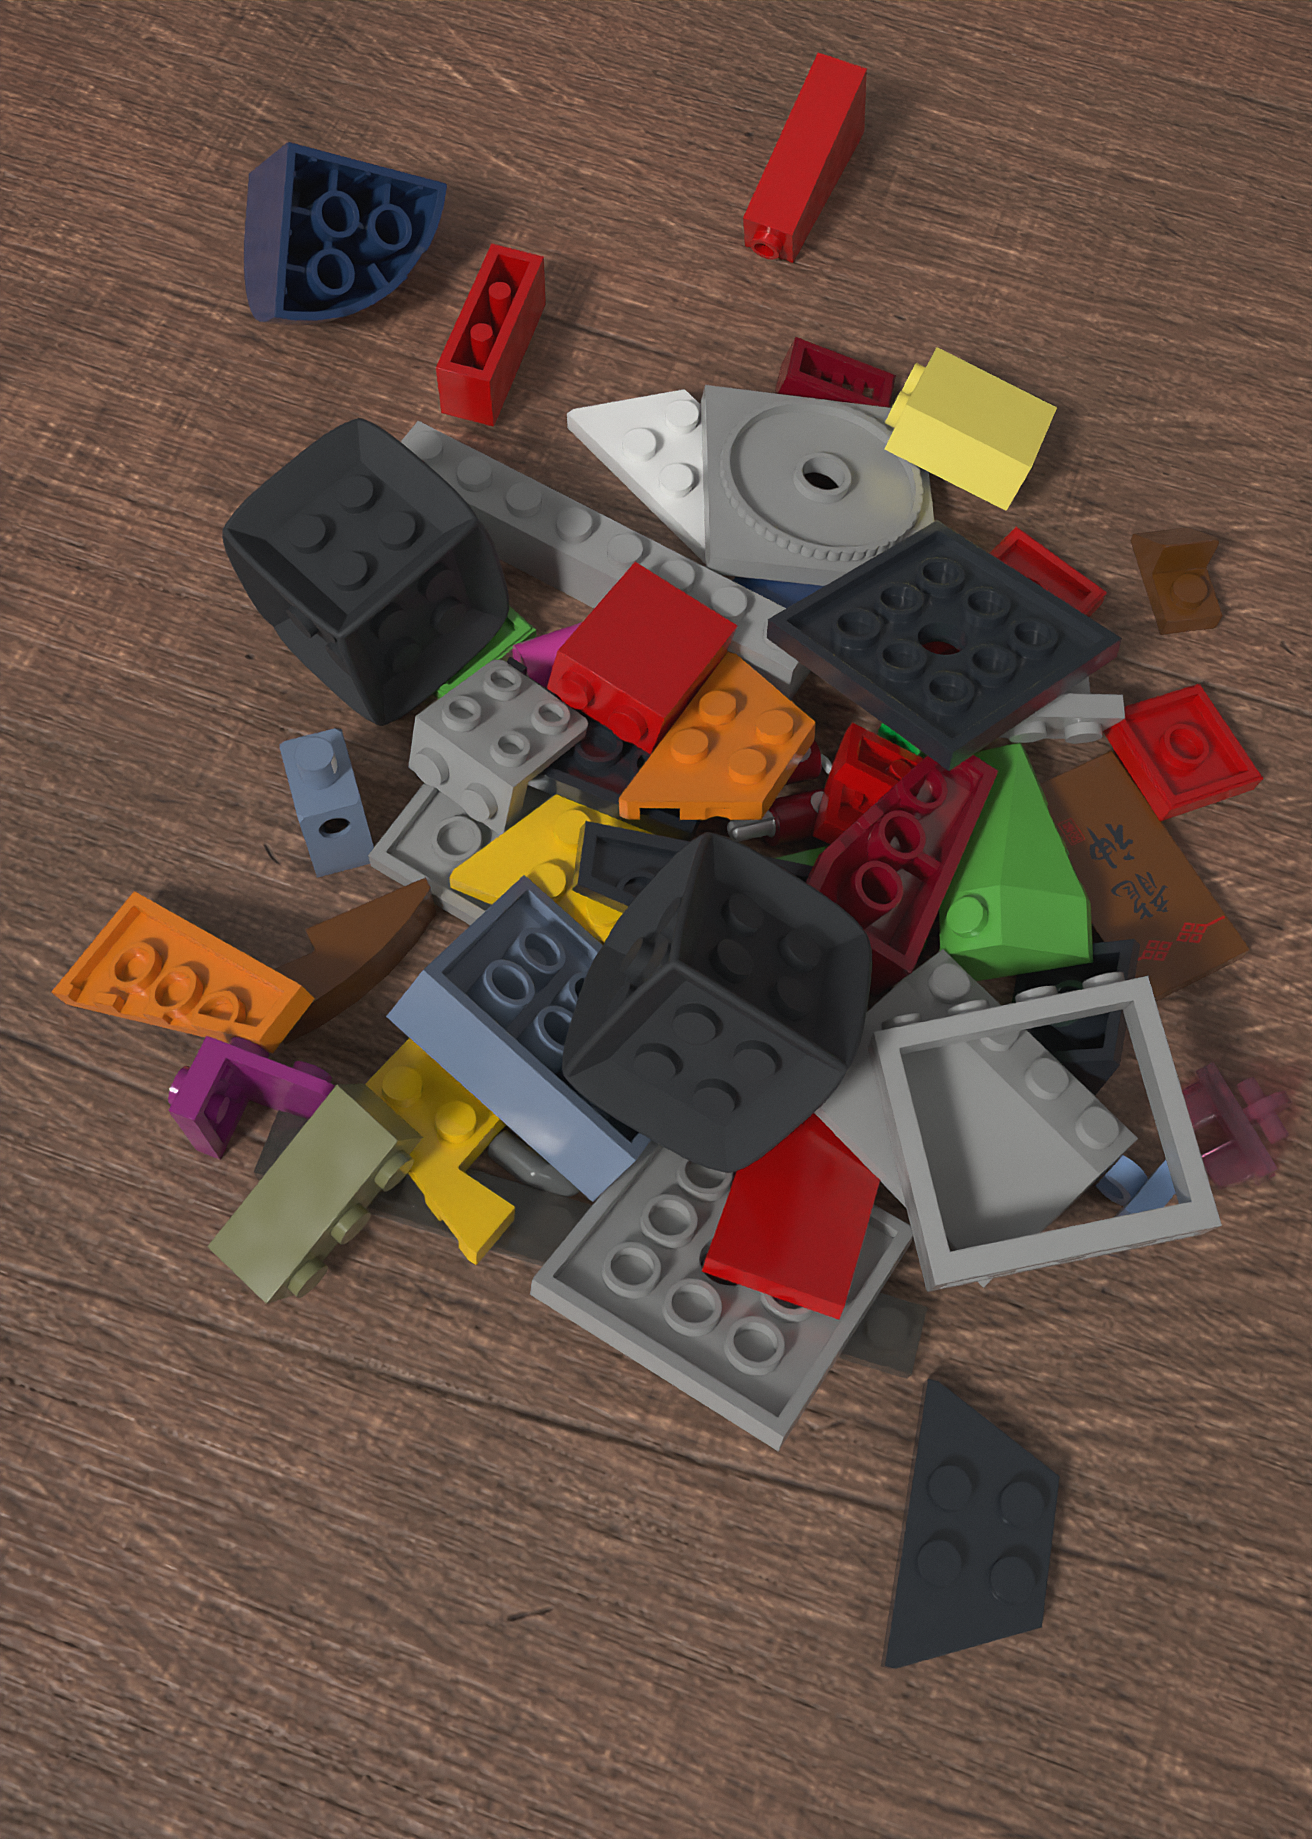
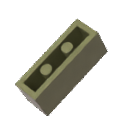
M364 1083L336 1085L207 1247L266 1304L293 1295L297 1298L305 1296L326 1274L328 1266L323 1261L339 1242L341 1245L348 1243L366 1225L371 1217V1213L366 1208L381 1189L384 1191L392 1189L409 1172L414 1163V1159L409 1154L423 1137Z

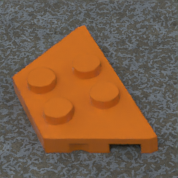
M728 651L619 797V816L628 820H640V808H680V820H706L715 816L726 817L730 820H762L814 742L816 722L742 658Z

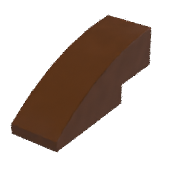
M426 877L305 929L314 952L273 969L302 985L315 998L284 1038V1045L324 1025L358 1002L389 975L414 947L437 914L431 887Z

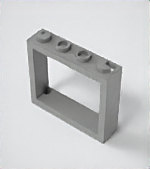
M1122 972L1106 973L1084 981L1082 983L1084 989L1058 994L1055 986L1038 987L1016 995V1003L990 1008L988 1000H974L950 1008L948 1010L949 1017L923 1022L921 1014H906L882 1022V1030L873 1032L868 1045L869 1057L927 1292L1203 1235L1222 1226L1148 976L1125 981ZM1123 1009L1179 1204L950 1252L901 1055Z

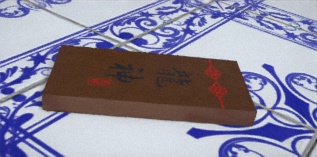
M1112 751L1040 784L1048 802L1047 807L1056 829L1062 836L1070 855L1068 857L1077 878L1084 886L1090 900L1093 943L1135 939L1140 944L1135 979L1145 976L1149 977L1155 1001L1242 959L1250 949L1162 822L1159 821L1151 806Z

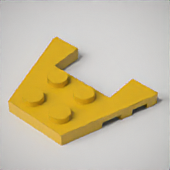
M409 1038L365 1085L423 1137L409 1154L414 1159V1163L408 1174L425 1195V1203L439 1221L443 1220L458 1239L459 1249L465 1257L477 1265L514 1221L515 1206L465 1174V1171L506 1124Z

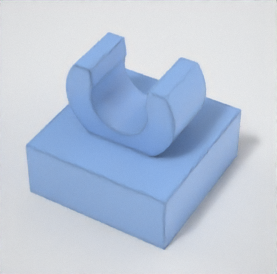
M1124 1155L1096 1185L1107 1198L1123 1206L1115 1217L1162 1208L1176 1193L1166 1160L1147 1178L1144 1171Z

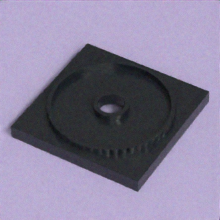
M938 520L769 618L766 637L948 771L1115 659L1122 640L1115 633ZM930 642H943L954 646L960 652L951 655H941L928 651L922 645Z

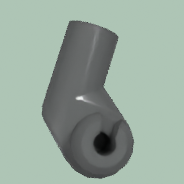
M510 1131L499 1133L491 1142L488 1148L489 1158L521 1183L562 1199L572 1197L581 1192L538 1152Z

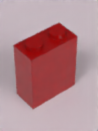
M634 562L558 649L546 689L559 696L568 706L581 710L611 729L620 739L633 743L648 754H651L724 658L738 625L639 563Z

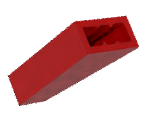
M819 52L817 53L743 216L745 246L750 247L757 255L770 260L780 258L791 263L796 259L864 133L867 68Z

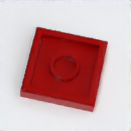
M1200 683L1124 706L1125 719L1103 731L1159 821L1252 791L1264 779Z

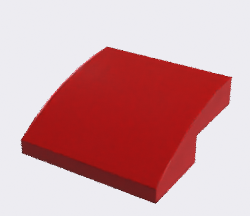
M852 723L845 732L832 765L821 799L813 836L828 844L834 842L923 758Z

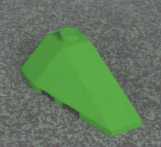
M1014 743L975 753L974 756L998 770V773L939 908L940 951L944 950L975 981L1093 963L1091 903L1068 857L1070 854L1066 844L1053 822L1047 807L1048 802L1025 748L1021 743Z

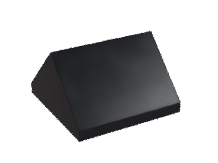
M1135 939L1093 943V963L1018 974L1011 1004L1016 1003V995L1043 986H1055L1058 994L1084 989L1082 985L1084 981L1106 973L1122 972L1125 981L1135 979L1140 944ZM1122 1009L1026 1030L1093 1095H1096L1120 1066L1127 1023Z

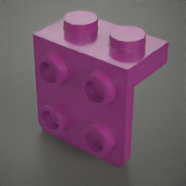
M206 1036L191 1067H182L174 1078L168 1096V1102L171 1105L168 1111L195 1150L221 1159L249 1100L307 1122L335 1088L331 1084L332 1076L323 1069L307 1062L295 1061L291 1068L268 1059L270 1054L264 1048L243 1038L232 1037L228 1044Z

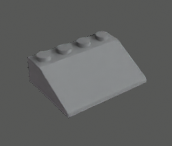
M941 950L900 981L866 1013L862 1039L851 1066L837 1089L814 1112L905 1207V1200L868 1052V1045L873 1032L882 1030V1022L906 1014H921L923 1022L949 1017L948 1010L969 1001L988 1000L990 1008L1001 1006L944 950ZM1026 1029L901 1055L950 1252L1042 1233L1138 1139ZM992 1279L978 1281V1283L984 1288Z

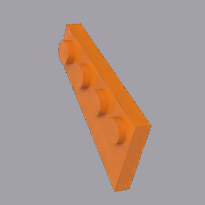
M135 891L51 992L66 1005L201 1037L209 1036L229 1043L232 1037H239L261 1046L268 1053L272 1054L315 999L302 985Z

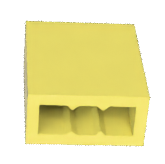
M936 347L926 367L918 363L914 365L885 421V424L894 428L885 450L1007 511L1033 466L1057 407Z

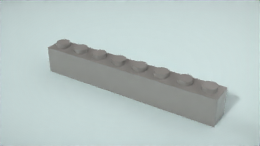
M417 421L402 439L401 443L436 471L469 504L490 534L500 560L592 608L598 605L631 565L637 562L738 625L727 652L737 654L790 701L811 670L766 638L768 619L786 608L420 421Z

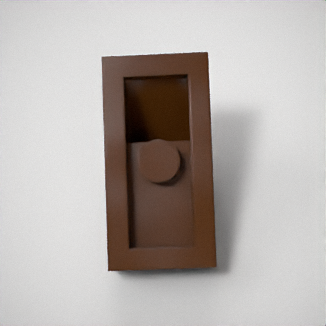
M1188 527L1133 534L1130 540L1160 635L1216 628L1223 615L1207 566L1219 545L1218 538Z

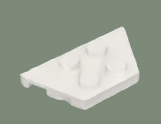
M683 389L576 408L568 412L567 428L706 564L701 404Z

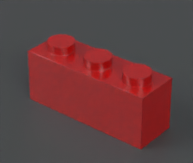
M491 243L436 365L441 413L494 427L546 305L544 256Z

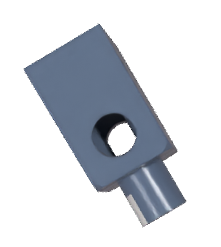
M334 728L286 740L279 744L296 814L317 878L370 864L368 855L374 846L342 729ZM333 818H344L347 827L340 832L329 834L326 832L324 822Z

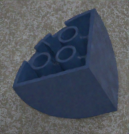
M287 142L249 173L244 234V279L248 304L255 319L259 322L279 325L325 323L352 315L375 304L393 292L408 278L407 275L416 265L422 253L428 250L440 222L447 184Z

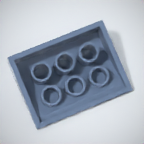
M523 875L423 969L386 1017L593 1202L637 1160L651 1139L594 1105L580 1094L563 1075L562 1057L569 1025L588 970L603 945L529 878Z

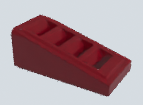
M795 337L781 364L775 394L890 408L896 375ZM842 385H851L850 390L842 388ZM864 388L873 389L871 398L863 396Z

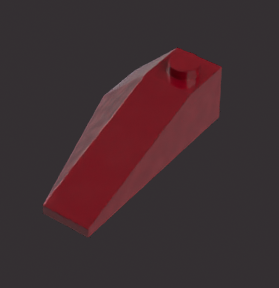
M974 755L950 771L929 756H926L818 855L806 880L807 884L842 907L867 933L872 949V973L869 994L874 997L912 973L997 776L998 770Z

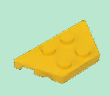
M556 794L456 867L449 877L450 888L492 905L525 875L596 940L604 945L611 929L623 913L572 891L580 828L585 821L649 834L653 833Z

